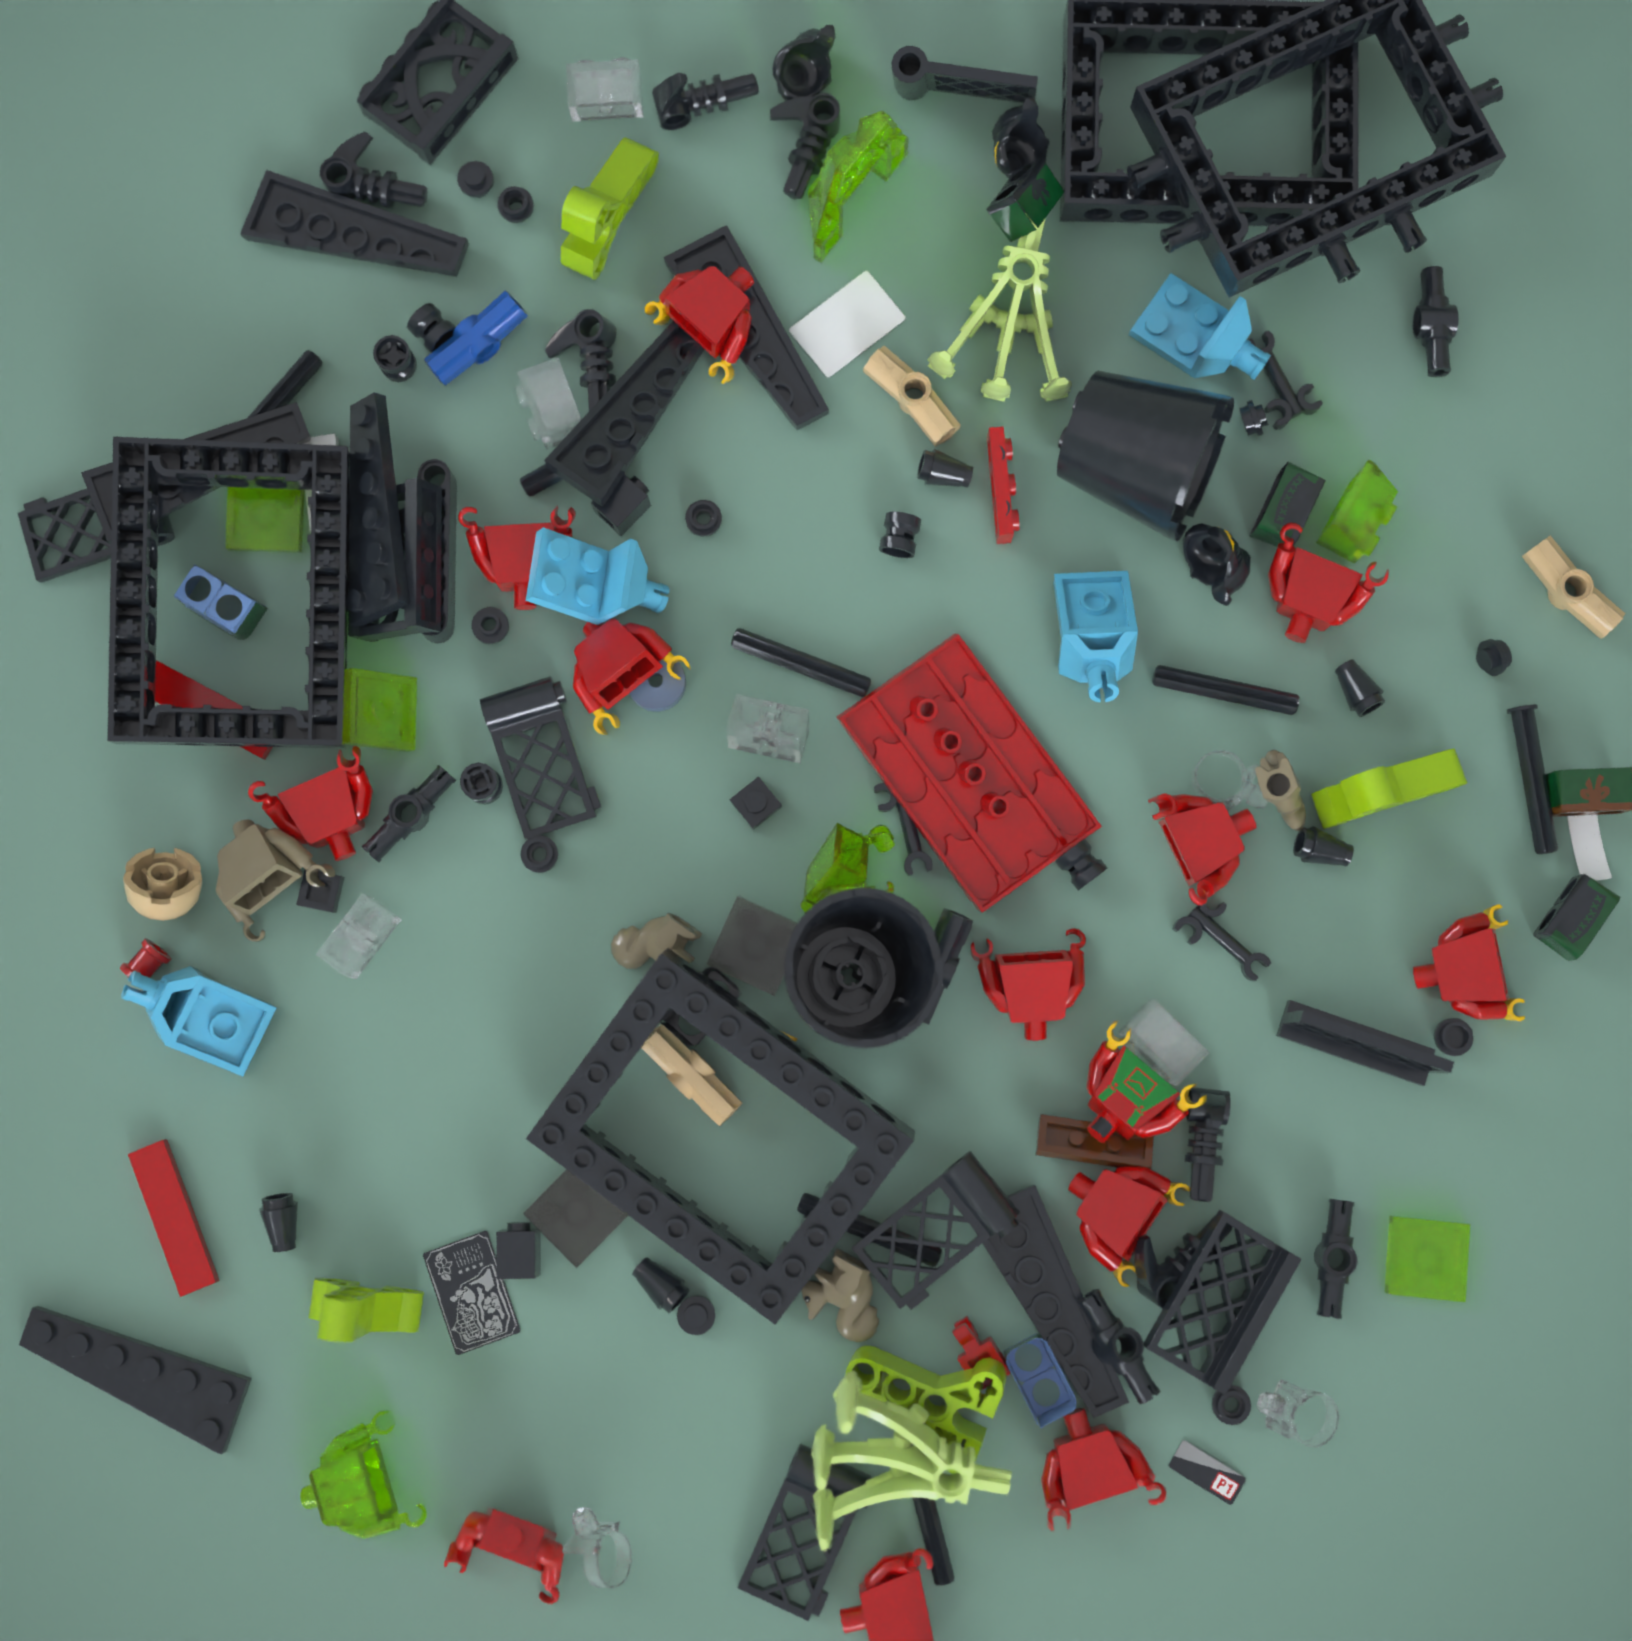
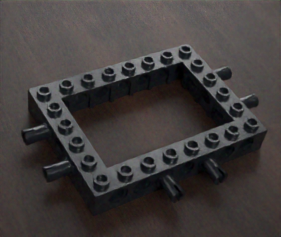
M1325 0L1137 86L1130 109L1154 155L1134 165H1129L1127 167L1128 178L1130 181L1136 180L1132 182V186L1138 189L1153 180L1165 176L1188 218L1160 231L1162 244L1164 245L1167 242L1169 244L1165 246V250L1171 253L1186 244L1198 240L1230 298L1307 261L1324 255L1337 278V282L1339 284L1346 281L1345 277L1350 280L1361 271L1357 267L1346 243L1385 225H1392L1405 253L1411 252L1412 246L1414 250L1422 246L1427 241V238L1422 233L1412 213L1493 176L1506 158V154L1481 108L1503 99L1502 86L1500 85L1493 89V86L1497 85L1499 81L1496 78H1491L1470 89L1447 47L1449 44L1468 37L1469 27L1467 22L1460 26L1458 25L1465 18L1458 14L1454 18L1436 26L1422 0ZM1375 34L1436 146L1435 151L1432 155L1413 164H1410L1409 161L1402 164L1399 170L1378 180L1376 177L1368 180L1365 186L1343 195L1341 192L1335 195L1332 201L1311 211L1309 208H1306L1300 212L1298 217L1278 226L1275 223L1269 225L1265 232L1243 242L1249 229L1248 220L1244 213L1240 214L1229 193L1230 185L1227 181L1223 182L1212 161L1213 153L1211 149L1207 150L1195 128L1197 122L1194 117Z

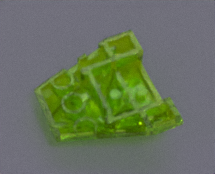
M884 111L860 118L858 130L843 136L828 150L823 166L820 169V175L814 180L808 190L814 259L820 263L823 262L843 237V205L868 174L872 171L887 182L908 155L909 138L903 134V131L897 127L898 125Z

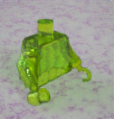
M836 823L807 869L804 899L800 903L802 910L806 913L823 898L853 888L877 889L876 886H868L865 882L867 879L868 850L871 844H874L879 853L887 852L895 846L894 837L888 827L877 825L870 830L868 835H863L862 832L856 833ZM886 882L889 888L885 891L893 893L895 890L893 883Z
M381 1410L376 1413L372 1422L367 1425L362 1422L337 1435L320 1455V1466L310 1471L309 1479L311 1485L304 1486L300 1492L302 1506L307 1510L318 1507L321 1521L324 1525L338 1526L341 1531L360 1539L399 1530L402 1523L412 1528L419 1527L425 1522L427 1517V1511L422 1504L417 1505L421 1509L422 1514L420 1519L415 1522L409 1520L407 1512L398 1513V1507L378 1438L372 1440L370 1438L375 1433L385 1435L393 1430L395 1424L388 1429H381L377 1425L378 1417L390 1412L389 1410Z

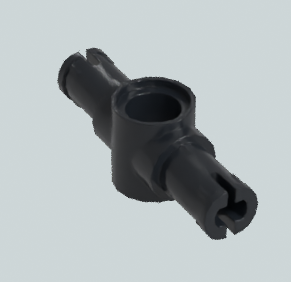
M1430 266L1424 268L1420 273L1422 300L1414 311L1413 334L1416 339H1422V345L1426 347L1428 376L1437 378L1444 377L1451 372L1449 344L1457 333L1459 316L1457 306L1449 305V298L1445 296L1443 268L1440 266Z
M438 765L417 789L413 787L407 794L393 799L389 805L388 815L383 819L385 823L361 847L366 852H369V855L377 862H380L401 838L405 840L412 832L420 831L426 826L429 821V813L435 808L433 804L456 782V779ZM414 804L417 808L416 817L411 822H403L401 818L402 810L407 805Z
M1329 1198L1330 1204L1326 1233H1322V1241L1314 1252V1261L1319 1268L1317 1279L1321 1280L1319 1305L1316 1315L1342 1319L1344 1285L1349 1284V1276L1356 1269L1358 1263L1357 1255L1353 1249L1354 1237H1350L1354 1202ZM1339 1248L1343 1253V1261L1340 1266L1331 1268L1328 1264V1255L1333 1249Z
M1099 1289L1088 1292L1084 1295L1085 1297H1081L1078 1300V1304L1082 1307L1095 1329L1093 1332L1095 1336L1094 1351L1097 1358L1107 1365H1112L1118 1375H1123L1138 1404H1144L1152 1400L1153 1396H1157L1160 1393V1389L1156 1386L1143 1364L1144 1342L1141 1335L1135 1329L1125 1327L1121 1319L1115 1317ZM1117 1339L1120 1341L1121 1344L1120 1354L1118 1353V1350L1116 1348Z

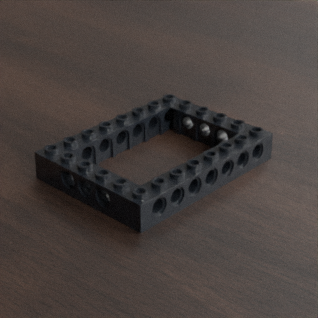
M1067 0L1063 18L1061 186L1064 189V194L1060 198V221L1178 224L1188 219L1165 176L1135 189L1132 186V182L1136 180L1130 181L1128 174L1124 173V169H1116L1115 173L1098 172L1102 157V148H1099V131L1103 120V113H1099V100L1103 88V79H1100V63L1103 52L1207 55L1321 2L1273 0ZM1358 42L1312 63V178L1307 177V174H1299L1298 177H1270V173H1263L1262 176H1234V172H1226L1225 175H1220L1223 182L1227 181L1229 183V193L1240 214H1245L1249 226H1269L1274 223L1278 226L1298 217L1300 212L1306 208H1309L1311 211L1332 201L1334 196L1341 192L1345 195L1359 188Z
M113 436L108 742L136 745L346 748L348 638L346 596L348 594L350 486V453L347 446ZM159 485L312 490V496L308 497V506L311 511V534H307L311 555L310 572H307V581L310 586V609H306V617L309 621V647H306L305 653L309 661L308 685H305V693L308 695V710H297L292 707H281V710L255 709L251 706H242V709L215 708L212 705H203V708H183L172 704L155 706Z
M667 948L656 959L531 1130L526 1140L776 1325L914 1142L915 1130L678 954ZM670 1008L856 1146L849 1154L844 1168L834 1182L829 1181L825 1186L823 1195L811 1212L807 1211L804 1214L798 1229L789 1242L784 1241L780 1246L773 1263L758 1254L759 1249L752 1245L750 1248L727 1230L728 1226L723 1222L718 1224L696 1207L698 1203L694 1200L687 1201L667 1186V1180L663 1177L656 1178L636 1163L635 1156L632 1154L627 1156L604 1139L606 1136L604 1133L599 1131L597 1134L585 1125L586 1121L600 1106V1102L622 1076V1072L645 1044L644 1042L663 1020Z

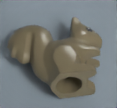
M1277 750L1268 751L1266 756L1260 760V766L1255 769L1262 795L1266 801L1276 806L1278 812L1281 813L1282 818L1291 829L1300 831L1306 821L1304 802L1299 794L1301 791L1300 782L1289 759L1282 752Z
M667 913L666 916L648 921L640 930L633 925L627 929L622 928L613 937L611 953L617 963L626 969L642 967L650 957L656 961L659 955L667 948L690 963L695 958L685 950V946L688 941L699 939L702 933L680 917Z
M837 1248L832 1257L835 1264L834 1269L828 1272L818 1268L815 1276L820 1282L809 1280L801 1290L803 1299L808 1307V1319L813 1320L827 1302L839 1307L836 1327L840 1335L849 1341L864 1342L874 1336L879 1325L877 1309L869 1305L873 1294L870 1271L861 1260Z

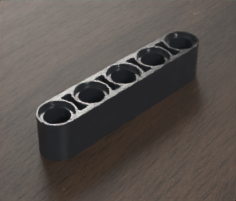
M431 459L420 466L417 478L430 482L432 477L437 474L445 475L444 482L439 485L442 487V510H445L444 517L442 518L441 545L444 546V551L441 555V581L444 583L441 590V617H443V623L441 625V632L431 634L424 632L421 634L430 642L439 644L449 640L455 628L457 482L446 463L438 459Z

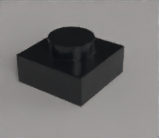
M759 776L730 799V802L753 830L782 808L781 803Z
M304 870L296 905L337 913L345 877L340 875L328 877L323 872L318 871V878L324 882L325 886L315 887L308 883L306 879L307 871Z

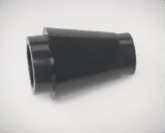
M933 449L932 452L924 450L918 466L917 479L924 480L925 485L962 486L968 488L973 474V466L967 465L937 449Z
M1354 659L1343 663L1335 670L1350 711H1356L1359 717L1375 711L1385 703L1382 697L1384 691L1357 665Z
M1314 826L1309 829L1303 827L1298 832L1293 847L1294 855L1300 857L1302 862L1348 866L1354 852L1353 845L1347 844Z
M279 1193L262 1198V1207L259 1208V1212L272 1245V1251L285 1252L296 1248L298 1202L293 1200V1194Z
M648 1257L644 1258L632 1272V1275L637 1279L659 1310L663 1308L668 1313H671L689 1293V1289L684 1285V1279L656 1262L651 1261Z

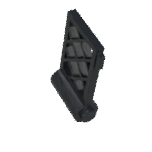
M915 46L900 48L894 54L891 62L895 88L898 94L907 100H918L928 90L1023 103V99L1030 95L1036 100L1038 76L931 62L927 60L925 53Z
M87 488L49 502L44 497L23 504L25 510L18 512L36 581L42 583L111 559V544L106 542L107 539L103 529L98 537L85 531L94 512H96L92 500L89 503L85 502L91 499ZM80 503L86 506V509L77 526L63 520L70 506ZM47 515L53 520L42 538L35 534L31 520ZM169 515L159 519L158 546H161L175 538ZM61 523L74 529L65 549L52 543ZM83 534L96 540L89 555L79 557L73 554ZM49 546L62 552L56 566L45 570L42 559Z
M551 676L480 699L482 713L491 733L525 840L597 817L595 809L601 808L595 786L587 788L562 711L561 704L567 702L561 681L553 682ZM557 721L562 735L555 749L536 740L544 725ZM535 728L531 737L522 733ZM517 734L529 740L520 760L506 754L502 742L503 738ZM534 743L552 752L543 772L524 763ZM563 743L565 744L568 756L559 752ZM557 755L570 761L573 768L566 784L547 775ZM509 760L517 764L513 773ZM522 767L540 775L531 796L520 791L515 782ZM545 778L564 787L555 807L536 799ZM575 778L580 791L571 787ZM568 791L582 797L587 812L570 816L559 810ZM520 795L529 799L525 807H523ZM533 802L552 811L544 826L531 830L526 815ZM556 814H559L566 818L557 822H553Z
M969 1151L853 1245L852 1250L899 1309L907 1304L912 1310L930 1295L926 1291L927 1287L996 1233L1002 1238L1011 1232L1019 1224L1016 1217L1020 1211L974 1154ZM939 1187L950 1199L949 1214L926 1212L927 1197ZM922 1202L921 1211L912 1210L915 1206ZM954 1205L963 1216L953 1215ZM904 1215L921 1217L919 1238L896 1236L898 1220ZM925 1218L948 1220L946 1242L923 1239ZM952 1221L969 1223L978 1235L968 1244L951 1242ZM892 1226V1235L882 1234ZM874 1239L891 1241L889 1262L873 1260L864 1248ZM896 1242L918 1244L916 1265L894 1263ZM923 1245L945 1248L944 1263L938 1268L921 1266ZM950 1248L960 1249L949 1258ZM880 1268H888V1277ZM893 1269L915 1272L914 1287L903 1296L892 1284ZM920 1272L929 1273L927 1277L919 1282Z
M800 1443L737 1588L809 1621L811 1614L819 1617L826 1602L828 1592L822 1589L858 1509L843 1515L844 1519L840 1528L832 1532L831 1540H835L831 1549L829 1550L828 1548L824 1551L826 1556L824 1565L808 1570L801 1551L819 1545L818 1538L798 1544L791 1525L811 1518L817 1533L816 1513L812 1505L814 1503L813 1494L817 1492L814 1460L811 1456L812 1448ZM845 1463L831 1464L825 1489H830L833 1497H836L866 1484V1480L871 1479V1475ZM788 1491L804 1499L808 1509L807 1512L788 1519L783 1506ZM780 1513L783 1521L775 1523L776 1518ZM786 1528L792 1547L773 1554L767 1540L769 1534ZM764 1548L767 1557L759 1559ZM795 1554L802 1573L782 1580L776 1561ZM770 1563L777 1583L762 1587L749 1580L754 1569ZM819 1575L815 1585H813L811 1578ZM805 1580L810 1591V1597L806 1606L790 1600L785 1587ZM780 1590L781 1595L775 1593L774 1591Z

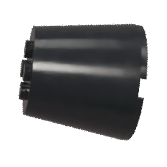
M1098 370L1091 376L1083 391H1079L1070 421L1061 434L1058 448L1061 449L1057 463V476L1163 536L1179 541L1187 528V525L1182 524L1186 515L1194 517L1216 467L1226 435L1220 434L1223 421L1229 423L1232 418L1234 398L1224 394Z
M853 888L823 898L813 905L798 921L786 947L784 958L785 983L796 1011L815 1032L843 1046L875 1048L891 1044L908 1036L929 1016L937 1002L942 987L943 957L941 958L939 945L932 926L924 915L902 897L884 890ZM850 967L853 969L852 977L856 979V982L852 981L846 985L843 982L844 976L840 974V971H845Z

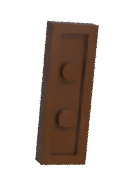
M1041 1114L1039 1117L1035 1155L1116 1168L1120 1166L1152 1168L1154 1136L1141 1138L1135 1135L1130 1140H1127L1115 1131L1105 1143H1101L1088 1132L1087 1127L1091 1123L1090 1121Z

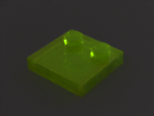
M228 487L225 548L230 551L302 553L304 490Z
M358 668L345 669L342 744L403 752L415 751L417 678Z
M1390 1216L1385 1293L1466 1302L1470 1224Z

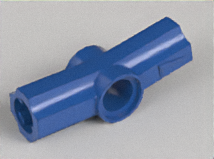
M505 290L479 315H470L462 320L454 329L453 336L425 357L424 361L438 380L446 386L474 363L482 364L491 359L500 349V341L527 318L528 315L512 295Z

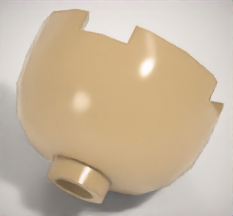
M150 848L136 854L126 863V872L123 877L126 897L131 906L140 915L161 921L176 919L185 915L197 903L202 888L200 863L192 854L174 848V853H155V848Z

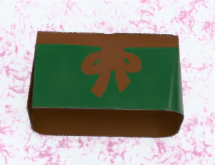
M1632 767L1558 770L1546 774L1553 817L1611 815L1632 811Z

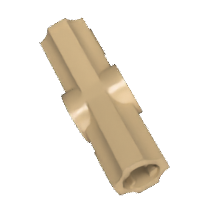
M886 346L877 349L869 358V361L863 368V372L898 401L900 408L905 413L911 415L935 447L946 442L960 429L961 425L934 392L931 382L926 375L912 370ZM911 388H917L924 395L919 399H911L905 392Z
M1551 535L1521 556L1548 589V598L1551 604L1558 609L1568 610L1600 639L1612 631L1626 614L1594 587L1593 580L1586 571L1577 569ZM1565 582L1574 586L1576 597L1566 592Z
M662 1024L656 1027L644 1042L645 1044L642 1049L667 1073L666 1077L689 1100L692 1098L719 1126L728 1120L743 1104L715 1075L716 1071L694 1049L690 1050Z

